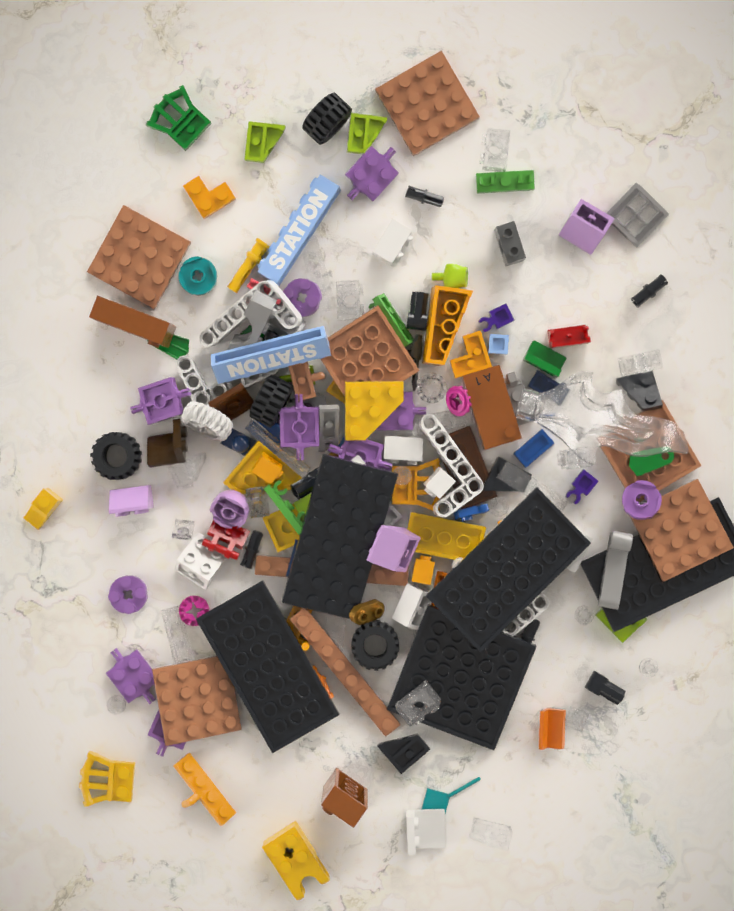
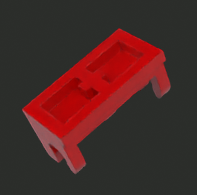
M579 325L547 330L550 349L590 343L591 339L588 336L589 327Z

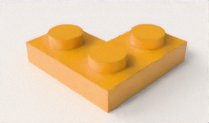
M197 176L183 185L203 219L236 200L226 182L208 191L200 176Z
M481 330L462 336L467 355L449 360L455 379L492 367Z

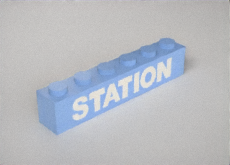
M321 174L318 178L315 177L310 184V191L302 196L299 202L301 205L297 211L294 210L289 217L290 222L287 226L282 227L278 234L280 236L276 243L273 242L268 249V256L266 259L263 258L258 265L259 270L257 272L266 279L274 281L278 286L281 285L341 192L340 186Z
M320 326L211 354V367L218 384L315 359H322L331 356L325 328Z

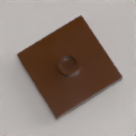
M240 383L211 400L208 404L210 407L225 414L232 421L250 410L254 400L244 385Z

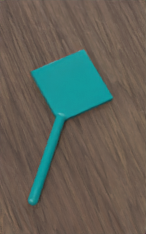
M477 777L449 794L427 788L421 810L444 809L446 814L450 797L480 781L481 778Z

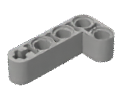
M618 531L610 533L598 600L599 607L616 610L619 608L627 556L632 546L633 534Z

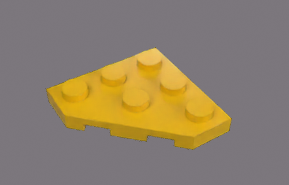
M345 382V440H366L404 401V382Z
M259 438L223 483L231 490L242 494L266 492L264 487L269 483L252 472V467L263 452L283 464L281 470L283 474L279 478L282 482L277 486L278 490H284L285 488L291 490L290 485L302 479L304 473Z

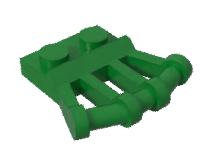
M184 85L179 86L180 89L165 94L162 97L163 100L153 106V113L146 126L168 134L186 151L212 123L192 104ZM183 96L189 109L185 112L173 100ZM168 105H171L182 115L177 122L164 111ZM160 114L173 125L170 129L157 124Z

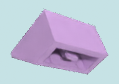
M580 199L560 231L559 236L591 255L615 218L585 200Z
M151 485L110 490L109 514L115 513V517L130 515V511H134V514H143L149 512L150 508H154Z
M381 525L373 546L369 550L367 561L392 571L406 572L421 537L404 527Z

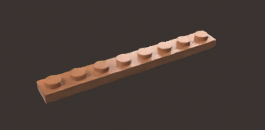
M256 555L255 575L286 577L290 558ZM372 564L367 583L406 586L408 584L409 566L406 572H396Z
M301 608L291 616V622L385 737L399 727V721L391 711L387 710L386 705L306 608Z

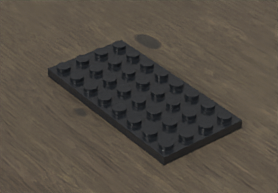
M322 454L282 596V603L350 619L352 608L361 604L372 567V563L367 561L369 550L373 546L381 525H384L398 473Z
M536 487L426 597L481 653L591 542Z
M718 497L711 500L710 503L734 547V525ZM640 536L633 537L632 546L627 556L619 608L616 610L601 607L612 631L616 632L733 577L734 548L663 582ZM607 550L583 560L580 564L597 600H599Z
M264 580L196 618L272 753L340 715Z

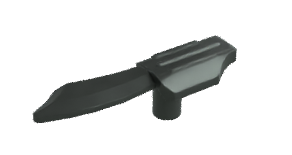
M420 334L415 335L411 350H407L411 358L414 359L418 369L423 346L422 335ZM418 372L412 376L413 391L416 390Z

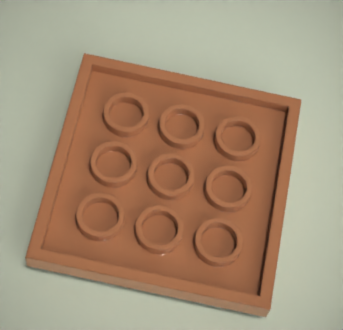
M442 50L375 88L377 95L413 156L480 118Z
M123 205L87 272L155 309L191 245V241Z
M376 306L329 336L331 356L321 359L344 397L345 382L405 381L420 371L379 306Z
M663 400L662 408L642 411L596 438L597 443L625 489L636 481L644 480L654 484L658 491L702 466ZM668 447L674 452V459L670 464L643 475L636 476L629 467L630 453ZM666 452L662 453V459L666 460L668 458ZM645 496L636 498V501L640 503L641 501L645 500Z
M698 479L661 496L660 509L651 519L638 520L630 516L663 582L734 548Z
M217 656L152 669L165 746L242 730L234 685Z

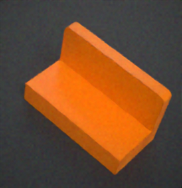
M546 708L540 711L539 750L546 748L564 749L566 710Z

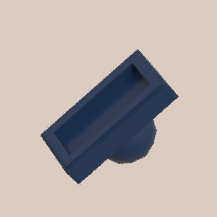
M232 428L230 436L226 440L221 441L220 444L245 456L257 440Z

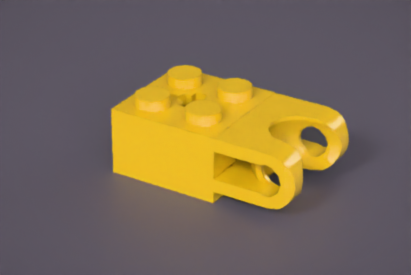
M296 821L263 842V850L296 900L304 898L305 889L301 882L304 877H315L320 884H326L330 881L328 871ZM286 848H289V850L292 848L293 852H287Z

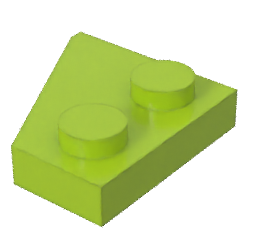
M351 113L346 152L363 155L378 136L387 121V117Z
M248 121L244 160L264 163L284 133L286 126Z

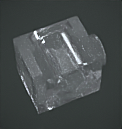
M265 486L246 489V502L251 519L270 515L269 501L264 490Z

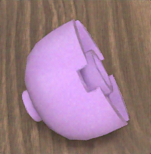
M235 490L220 492L214 498L210 507L213 520L220 526L231 529L233 526H238L239 528L244 525L250 511L249 502L246 497Z

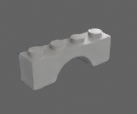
M255 290L244 313V316L251 323L252 332L243 335L235 334L227 350L261 342L263 340L260 337L261 333L265 334L270 325L267 323L268 318L272 320L277 311L274 308L277 300Z

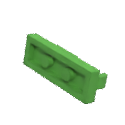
M534 170L476 173L477 194L534 190Z
M383 293L373 298L374 303H371L368 308L371 309L374 306H379L404 347L412 344L413 336L406 329L405 324L386 295Z
M281 480L276 481L274 487L271 484L265 486L264 490L298 535H300L304 522L301 520V516L305 514V511H301L297 517L292 511L295 509L288 499L285 501L280 496L284 495L288 489L285 488L283 491L277 489V486L282 482Z

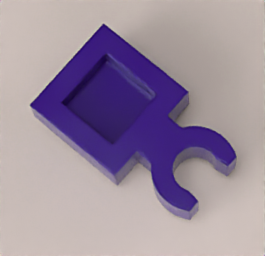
M505 303L489 311L490 318L482 317L478 323L487 322L488 327L482 330L487 332L491 329L492 325L499 329L515 320Z
M582 469L571 483L575 488L569 490L565 497L569 498L571 494H575L576 499L573 503L577 504L581 500V494L583 493L587 496L599 481Z

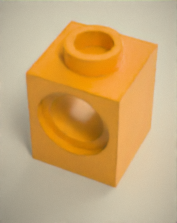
M263 452L252 467V472L269 484H272L274 480L278 481L283 474V471H281L283 464Z
M420 555V558L415 557L412 582L431 585L435 565L431 557Z

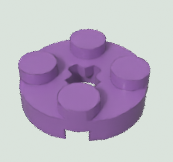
M298 278L291 281L283 290V293L302 317L311 316L318 310L320 300H322V293L318 285L313 281ZM300 293L307 295L304 303L298 300Z
M644 480L636 481L626 487L622 496L624 511L632 518L638 520L654 517L659 511L662 502L661 494L656 486ZM645 496L644 499L647 500V503L640 505L636 498Z
M122 576L112 583L108 598L111 605L117 611L131 614L139 611L146 604L148 599L147 587L144 581L137 576ZM125 590H126V591H129V590H132V591H133V592L131 593V595L133 596L132 599H131V598L126 599V598L124 597V596H125V594H124V591H125Z

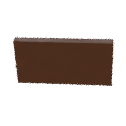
M470 425L449 433V436L484 484L489 473ZM444 436L436 438V443L443 444L445 441ZM448 450L446 456L449 460H454L456 453L453 450ZM443 461L447 474L456 481L452 485L453 489H455L460 483ZM463 465L458 467V473L461 476H465L467 473V469ZM476 481L470 482L469 488L471 491L475 492L478 489ZM482 490L481 493L464 504L461 509L473 507L498 497L496 491ZM456 492V497L460 503L463 496L460 492Z

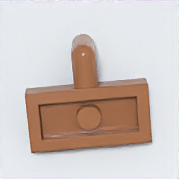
M308 361L288 366L295 394H298V401H300L299 394H303V400L317 397L313 382L325 380L326 374L323 372L311 374Z

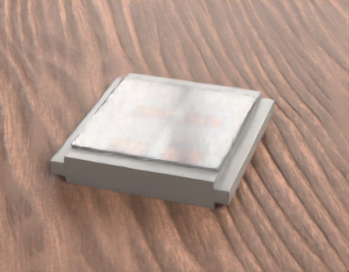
M637 182L606 213L615 218L612 225L636 248L669 215Z

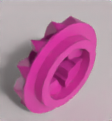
M453 386L449 388L446 394L447 407L456 416H463L470 412L469 407L472 405L469 402L471 397L467 395L468 390L463 389L462 386Z
M189 596L181 602L179 616L185 624L199 626L194 615L186 612L192 609V603H194L196 608L202 609L200 612H197L196 618L209 611V606L202 597Z

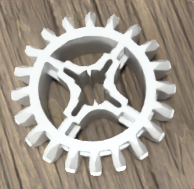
M190 402L183 410L181 417L185 425H188L189 428L200 433V435L217 441H224L230 436L233 428L232 421L215 408L199 402Z

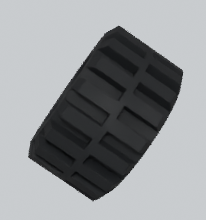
M335 92L328 94L307 115L302 129L319 145L324 144L343 127L351 115L352 108Z
M271 374L260 388L251 406L249 417L270 428L274 426L280 417L281 409L286 406L290 398L293 385Z
M109 432L96 440L97 443L91 448L93 453H90V457L93 458L91 463L95 466L94 470L99 472L100 476L106 477L109 480H121L132 476L139 469V464L142 462V451L139 449V443L136 442L134 437L126 433ZM112 445H121L126 451L127 458L121 467H113L107 461V451Z
M380 620L371 621L357 628L351 642V651L354 659L359 662L360 666L366 667L367 670L374 669V671H378L381 668L382 670L386 669L388 665L391 666L399 652V639L394 628ZM374 634L384 637L387 643L384 653L377 656L368 654L364 649L365 639Z

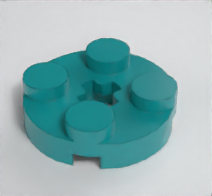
M196 256L184 261L178 278L184 290L192 295L201 296L209 293L216 286L217 271L212 262ZM196 271L203 273L200 281L193 279Z

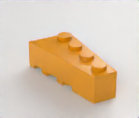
M437 285L431 288L422 364L445 365L454 342L453 340L473 293L472 290Z

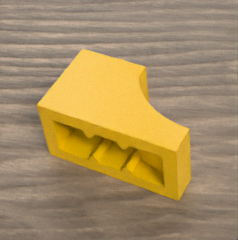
M43 488L33 500L30 509L23 518L39 530L63 499L51 489Z

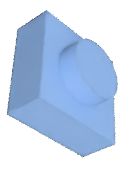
M489 334L488 354L507 355L509 335Z

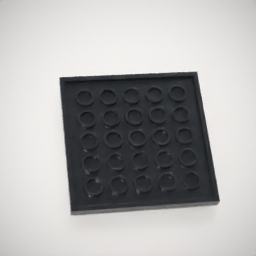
M427 604L387 710L495 750L537 646L531 642L501 632L480 653L436 606Z

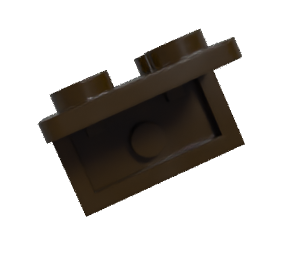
M173 419V433L147 438L148 467L152 468L186 462L188 445L185 437H188L187 427L182 425L181 419Z

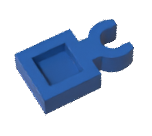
M488 503L457 510L453 513L455 521L461 519L462 522L473 520L472 516L487 513L489 511Z

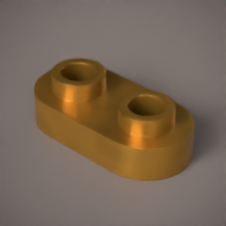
M377 599L358 604L352 608L350 620L357 625L377 620L383 615L385 606Z

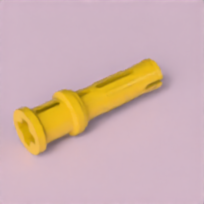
M256 238V243L250 251H247V258L227 287L238 293L240 287L256 264L260 263L261 258L270 246Z

